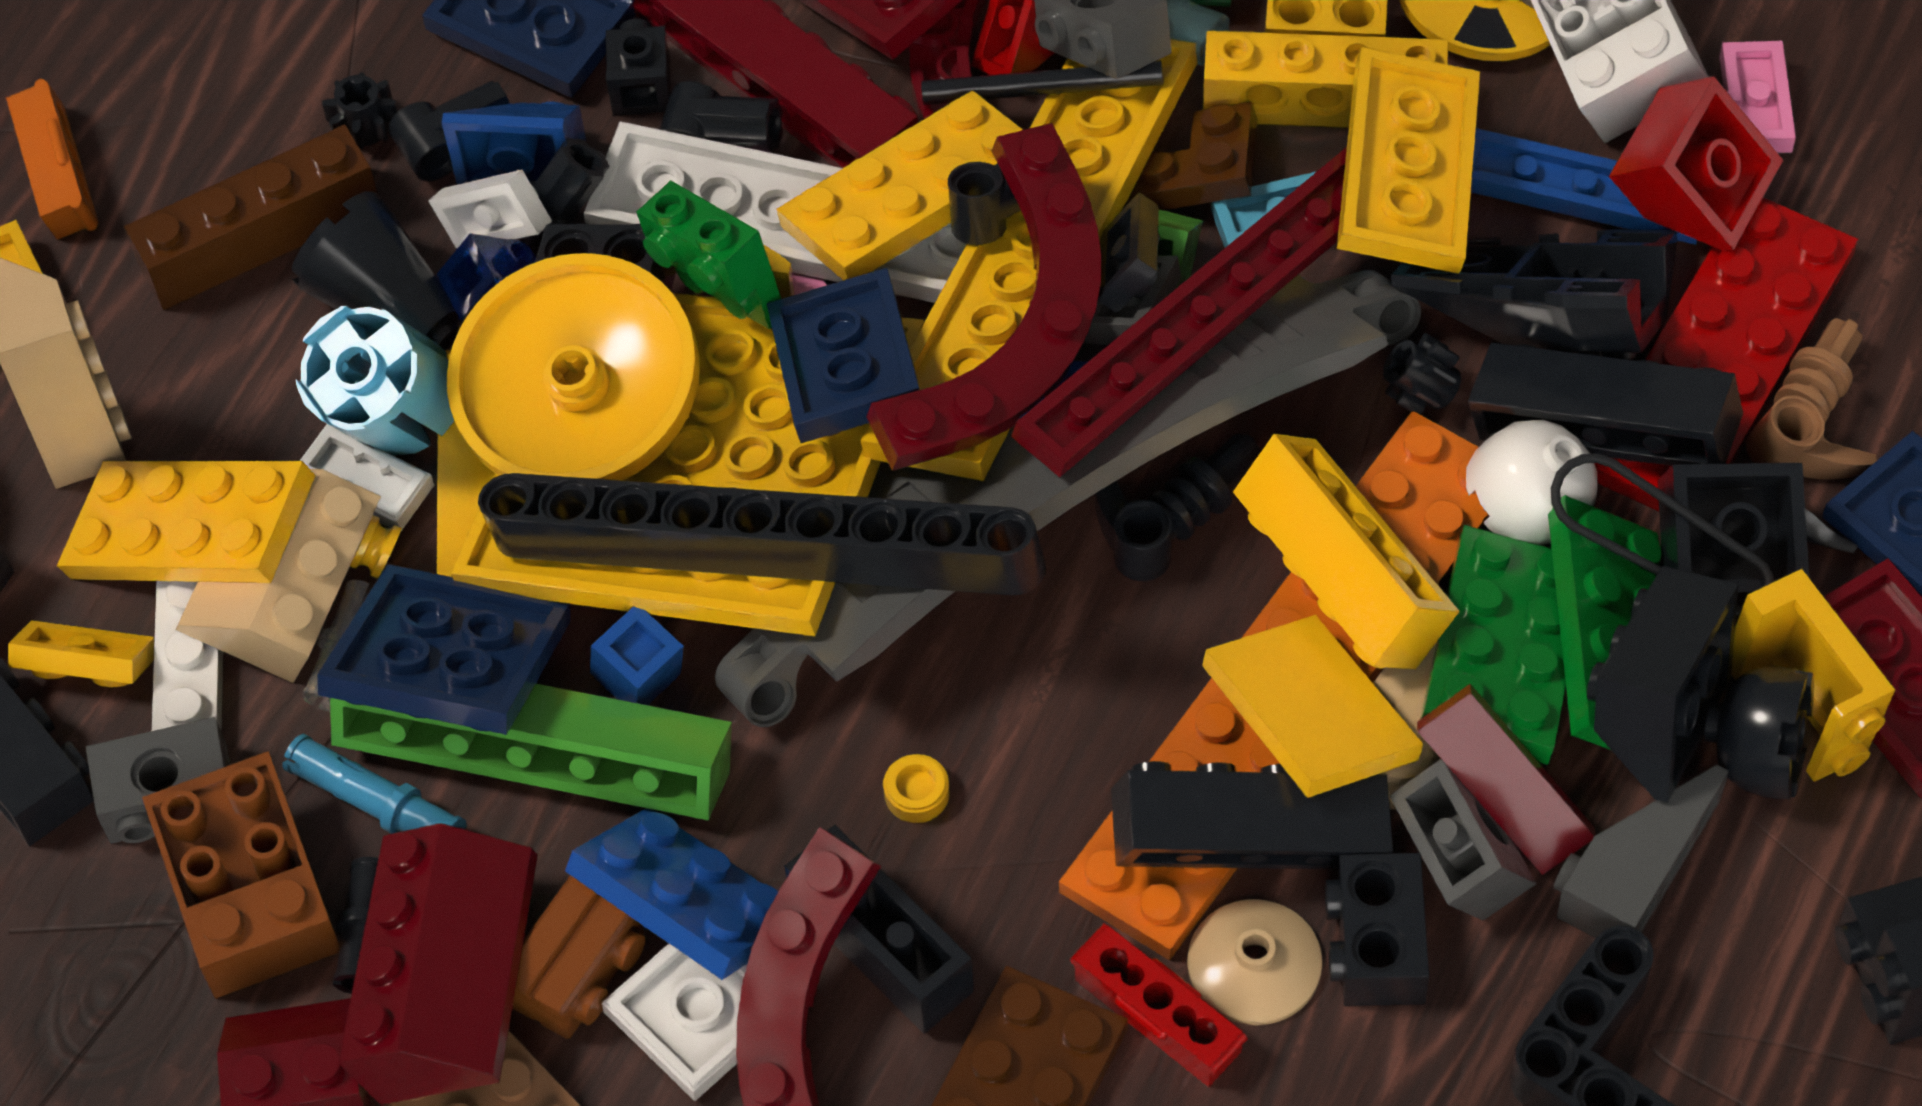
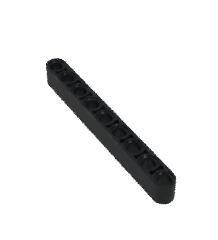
M519 473L502 474L493 478L484 485L478 498L479 508L498 550L505 556L518 559L1000 595L1027 593L1035 589L1042 582L1046 574V561L1035 523L1028 513L1013 507Z

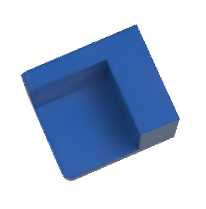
M633 606L591 645L590 673L617 700L649 705L681 674L684 646L647 611Z

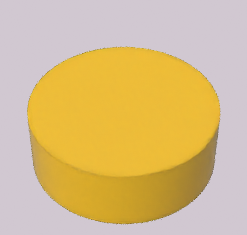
M921 754L901 757L891 764L884 776L883 789L886 805L894 816L910 823L930 821L941 814L948 804L950 791L947 772L932 757Z

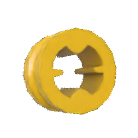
M372 515L350 567L356 569L360 565L367 566L371 572L370 576L378 579L402 528L393 525L391 528H384L379 522L380 518Z

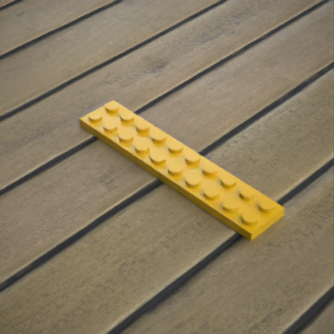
M1170 39L1172 54L1157 60L1162 61L1163 85L1049 94L1030 128L1050 123L1053 124L1090 199L1098 227L1099 241L1103 230L1122 211L1198 63L1196 43ZM1067 58L1062 69L1087 66ZM1021 211L1006 218V231L995 242L986 245L967 244L910 348L920 390L950 381L983 363L1007 342L1024 318L1033 295L1036 270L1034 269L1031 239ZM869 424L861 438L864 457L888 463ZM1010 429L979 445L908 467L984 481Z

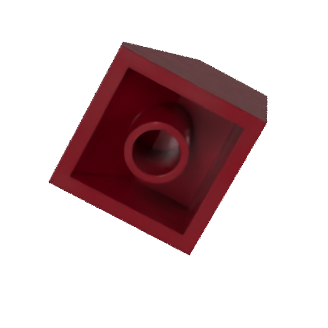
M351 998L225 1018L217 1050L221 1106H371L370 1094L338 1063Z

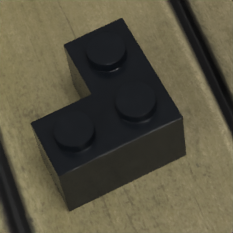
M1921 876L1848 897L1839 924L1835 927V940L1839 953L1847 965H1855L1863 983L1861 986V999L1864 1010L1872 1024H1881L1890 1045L1922 1036Z

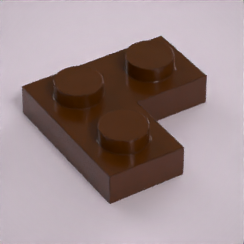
M1252 101L1234 105L1219 104L1205 110L1194 111L1190 149L1168 153H1151L1128 198V202L1140 192L1159 205V210H1168L1251 196L1258 121Z

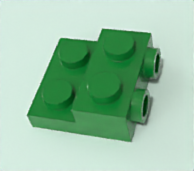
M670 180L636 211L645 235L643 240L645 250L660 266L664 268L675 267L678 277L692 291L696 293L704 291L720 300L734 316L740 319L748 317L770 330L772 325L767 303L780 300L781 296L759 231Z

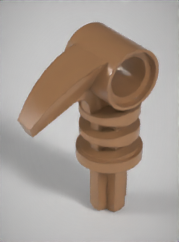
M1838 318L1831 320L1815 347L1802 348L1795 354L1790 363V372L1784 379L1783 386L1779 388L1774 397V405L1747 436L1746 450L1753 463H1803V477L1826 480L1859 476L1877 461L1876 454L1833 444L1823 436L1825 423L1829 418L1830 411L1834 409L1838 399L1847 393L1853 382V375L1848 364L1863 339L1862 334L1857 330L1858 324L1851 319L1843 321Z

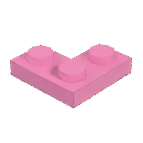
M1783 41L1722 42L1719 58L1723 88L1777 153H1792L1796 137Z

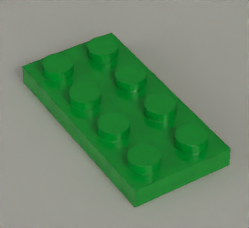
M1564 495L1561 497V503L1565 512L1575 522L1662 567L1661 548L1657 532ZM1552 508L1548 514L1571 736L1611 750L1594 731L1595 702L1588 701L1587 699L1589 678L1597 662L1605 663L1607 661L1611 641L1618 625L1627 626L1631 620L1632 608L1638 591L1641 588L1649 589L1657 575L1571 531L1558 519Z
M1464 525L1458 541L1447 597L1457 607L1459 613L1436 643L1420 719L1471 684L1539 763L1548 765L1555 746L1566 686L1552 549Z

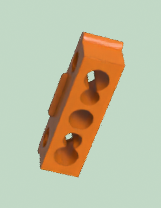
M38 79L35 82V86L6 97L39 215L55 238L59 240L83 229L93 231L97 228L99 222L65 107L48 81Z

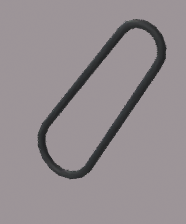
M1581 454L1566 461L1555 474L1550 488L1551 505L1558 519L1571 531L1655 575L1658 574L1661 566L1575 522L1565 512L1561 503L1560 489L1564 478L1573 468L1584 463H1599L1611 468L1755 565L1764 577L1765 586L1774 582V576L1769 565L1759 556L1613 458L1602 454ZM1737 606V616H1740L1743 606Z

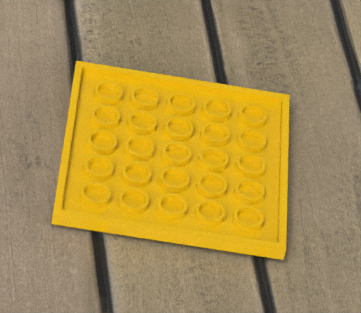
M673 293L681 304L697 340L700 356V376L695 402L683 428L669 447L650 465L624 481L868 497L881 461L864 457L861 438L869 423L841 431L832 436L800 443L793 422L772 328L769 330L748 317L740 319L734 316L715 297ZM901 317L908 345L911 348L924 324V320ZM480 508L451 571V576L455 581L539 600L620 611H629L634 606L647 611L650 615L807 636H816L836 583L512 558L505 556L498 550Z

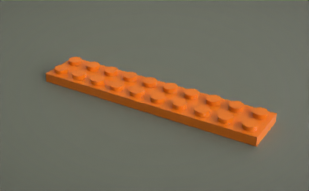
M1413 411L1408 415L1355 487L1442 589L1448 573H1452L1457 545L1464 525L1482 529L1485 525L1484 521L1490 517L1481 506L1476 491L1469 496L1466 490V467L1475 450L1479 447ZM1292 572L1243 635V637H1247L1316 615L1372 683L1382 671V669L1367 664L1355 653L1353 640L1338 622L1330 619L1321 611L1317 604L1319 598L1302 578ZM1212 678L1150 759V761L1171 764L1172 771H1196L1198 766L1208 763H1230L1236 766V772H1260V769L1263 767L1280 764ZM1111 811L1059 880V893L1170 961L1237 868L1116 866L1113 813Z

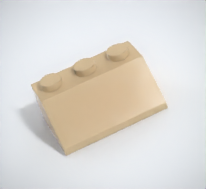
M310 469L316 476L272 582H197L175 630L289 682H295L313 649L381 498L380 495L324 469Z

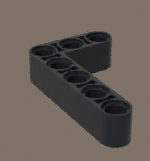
M1614 926L1600 933L1520 1038L1515 1050L1510 1074V1087L1515 1098L1524 1106H1587L1586 1102L1593 1099L1606 1100L1613 1106H1676L1599 1056L1641 1000L1647 986L1653 963V948L1648 938L1640 931L1629 926ZM1622 961L1628 964L1634 970V973L1618 975L1605 967L1604 963ZM1575 1010L1585 1011L1591 1014L1597 1020V1023L1589 1026L1573 1023L1566 1014ZM1535 1061H1546L1553 1064L1560 1073L1552 1077H1541L1534 1074L1528 1068V1064Z

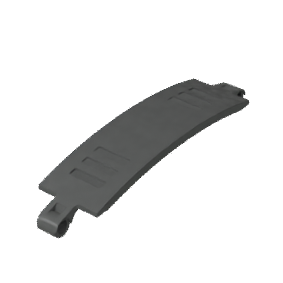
M1363 270L1322 283H1311L1298 274L1060 478L1011 437L1014 425L1010 428L984 481L908 466L892 471L889 463L885 462L878 468L868 497L1013 507L1028 513L1032 517L1038 531L1106 486L1190 438L1282 394L1353 367L1387 345H1396L1405 341L1418 326L1421 317V306L1417 299L1392 287V281L1375 270ZM1084 341L1074 361H1090L1108 345L1085 344ZM836 582L816 636L754 628L723 657L715 675L716 686L751 724L758 727L773 726L786 718L795 705L797 673L807 655H810L837 682L876 658L903 633L955 591Z

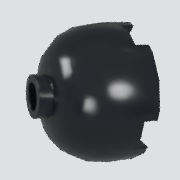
M1763 666L1745 672L1729 686L1723 704L1710 703L1705 723V742L1716 743L1719 766L1728 770L1727 778L1744 791L1777 800L1780 798L1791 800V797H1796L1808 749L1803 747L1806 718L1807 716L1812 717L1813 673L1784 666Z

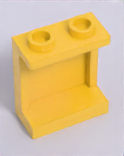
M1802 569L1748 594L1735 627L1731 676L1736 680L1743 673L1763 666H1784L1813 673L1812 717L1807 716V718L1820 734V738L1806 768V772L1814 782L1834 772L1839 777L1852 773L1870 757L1869 748L1876 732L1885 723L1884 714L1895 689Z

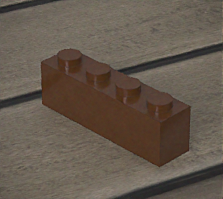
M344 124L125 225L124 228L138 266L161 308L165 310L301 247L326 217L334 224H337L350 213L342 205L344 202L365 191L376 192L377 194L378 192L371 167Z

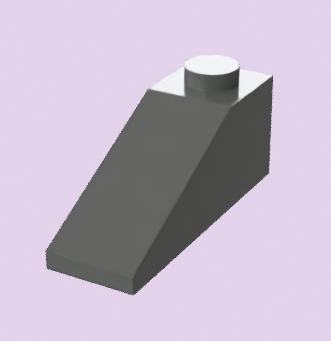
M1718 765L1712 767L1676 788L1668 803L1656 800L1594 836L1582 857L1571 853L1562 866L1554 884V889L1561 892L1556 918L1594 938L1605 929L1614 926H1629L1642 933L1720 803L1729 771Z

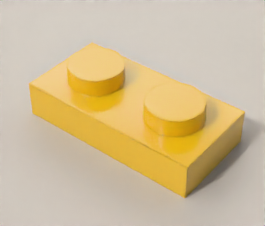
M33 620L8 643L9 668L31 670L34 676L43 679H57L67 675L91 678L95 684L103 687H121L133 684L154 661V637Z

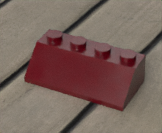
M442 823L383 835L338 1063L380 1105L500 1083L538 854L532 847Z

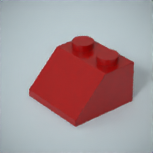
M1711 76L1660 88L1609 177L1645 219L1722 251H1730L1736 247L1781 166L1783 159L1718 80Z

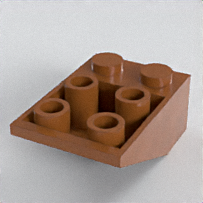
M269 751L142 797L197 961L215 999L339 952V941Z

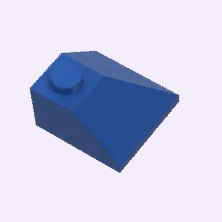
M554 101L542 104L513 103L443 113L442 127L457 185L518 170H523L529 181L537 180L566 138L583 139L586 142L579 105H565Z

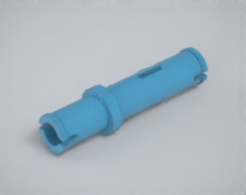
M306 734L298 735L285 752L284 757L287 760L283 762L282 766L286 772L307 780L331 793L336 798L344 800L379 819L381 828L391 834L438 823L461 829L467 827L465 819L454 816L422 799L421 791L408 783L398 786L364 768L359 763L351 761L321 745Z

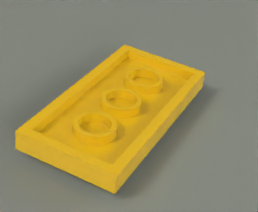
M1361 47L1355 62L1337 249L1456 274L1460 273L1466 259L1480 71Z
M972 90L778 207L776 211L780 225L842 280L870 273L950 224L948 176L951 171L959 165L968 162L997 164L991 151L997 136L1023 129Z
M103 461L57 563V567L66 576L74 580L271 583L316 475L303 461Z

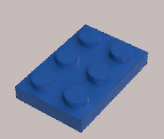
M648 808L573 849L565 872L721 980L748 964L751 949L764 917L779 892L772 886L759 882L731 863L722 852L709 848L678 827L677 823L669 816Z

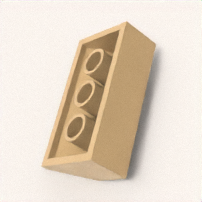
M0 258V364L55 488L58 489L97 476L103 461H126L121 442L132 439L121 405L117 402L107 370H104L95 340L90 335L79 301L66 303L57 279Z

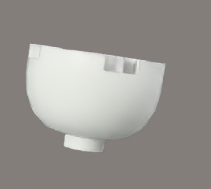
M1546 420L1514 422L1489 437L1475 450L1466 467V490L1469 496L1476 491L1481 506L1490 516L1484 521V524L1493 533L1540 546L1551 544L1548 514L1553 508L1551 505L1550 488L1555 474L1566 461L1581 454H1590V452L1577 436L1561 425ZM1584 463L1573 468L1563 480L1560 489L1561 497L1566 495L1593 506L1597 496V469L1595 464Z

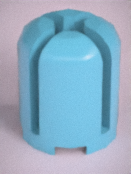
M341 306L321 317L305 335L303 342L308 346L301 362V382L296 379V386L304 405L321 421L360 443L380 449L393 456L415 454L432 445L420 423L441 436L453 424L454 419L447 394V368L449 360L447 359L446 351L436 342L387 310H378L372 307L351 309L348 306Z

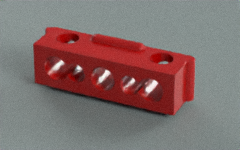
M1102 924L1070 958V962L1075 966V981L1116 1014L1127 1018L1128 1023L1207 1087H1210L1242 1052V1045L1248 1040V1037L1242 1030L1202 1000V995L1198 990L1158 959L1149 958L1109 925ZM1109 967L1122 969L1127 974V984L1122 981L1121 972L1113 974L1107 973L1104 970ZM1159 1002L1168 1005V1007L1158 1010L1149 1007V1005ZM1190 1028L1195 1032V1040L1206 1038L1213 1042L1209 1044L1193 1042L1190 1038Z

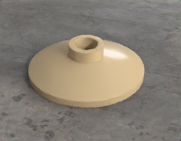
M1240 900L1216 909L1198 926L1188 949V973L1192 986L1201 993L1202 1000L1228 1020L1239 1024L1268 1025L1291 1017L1309 1002L1318 987L1321 977L1322 953L1312 928L1293 910L1268 900ZM1258 945L1264 947L1268 953L1260 959H1252L1246 956L1243 950L1247 946Z

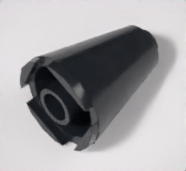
M365 191L351 197L342 204L350 213L337 224H334L326 217L302 245L291 269L299 276L292 279L293 283L303 292L335 310L341 306H348L351 309L372 307L378 310H387L436 342L443 350H447L454 343L460 329L457 325L461 316L460 310L387 203L376 192Z

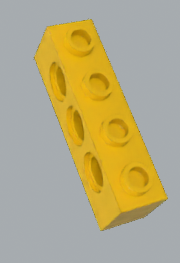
M1207 31L1203 110L1219 104L1234 105L1252 101L1258 120L1257 124L1349 128L1355 62L1361 47L1448 65V40Z

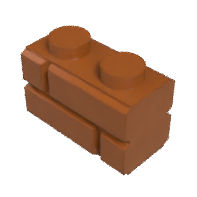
M570 875L523 941L512 1009L532 1020L539 1021L542 1026L565 1039H570L581 1023L588 1026L599 1017L603 1010L602 1002L608 997V990L605 988L618 969L627 972L639 959L645 945L642 924Z

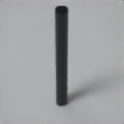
M1155 61L1118 80L1089 67L924 80L921 82L923 104L927 105L951 103L972 90L984 100L1158 86L1163 85L1162 61Z

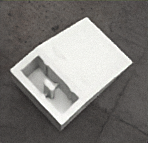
M1531 0L1579 109L1604 143L1638 126L1660 88L1708 77L1699 55L1670 0Z

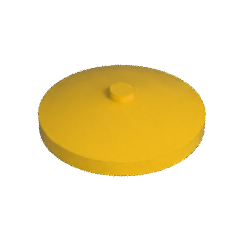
M592 253L559 255L543 259L517 270L496 284L476 303L461 325L452 345L447 368L448 401L453 419L463 438L480 461L498 476L519 473L624 481L657 459L683 428L695 402L699 386L700 356L695 334L681 304L662 281L636 264L608 255Z

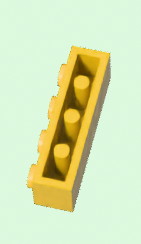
M1273 434L1233 491L1235 496L1248 510L1250 523L1261 533L1269 536L1282 552L1284 565L1293 574L1302 578L1319 598L1317 604L1321 611L1341 625L1353 640L1355 653L1364 662L1379 669L1387 667L1416 670L1459 613V610L1316 439Z

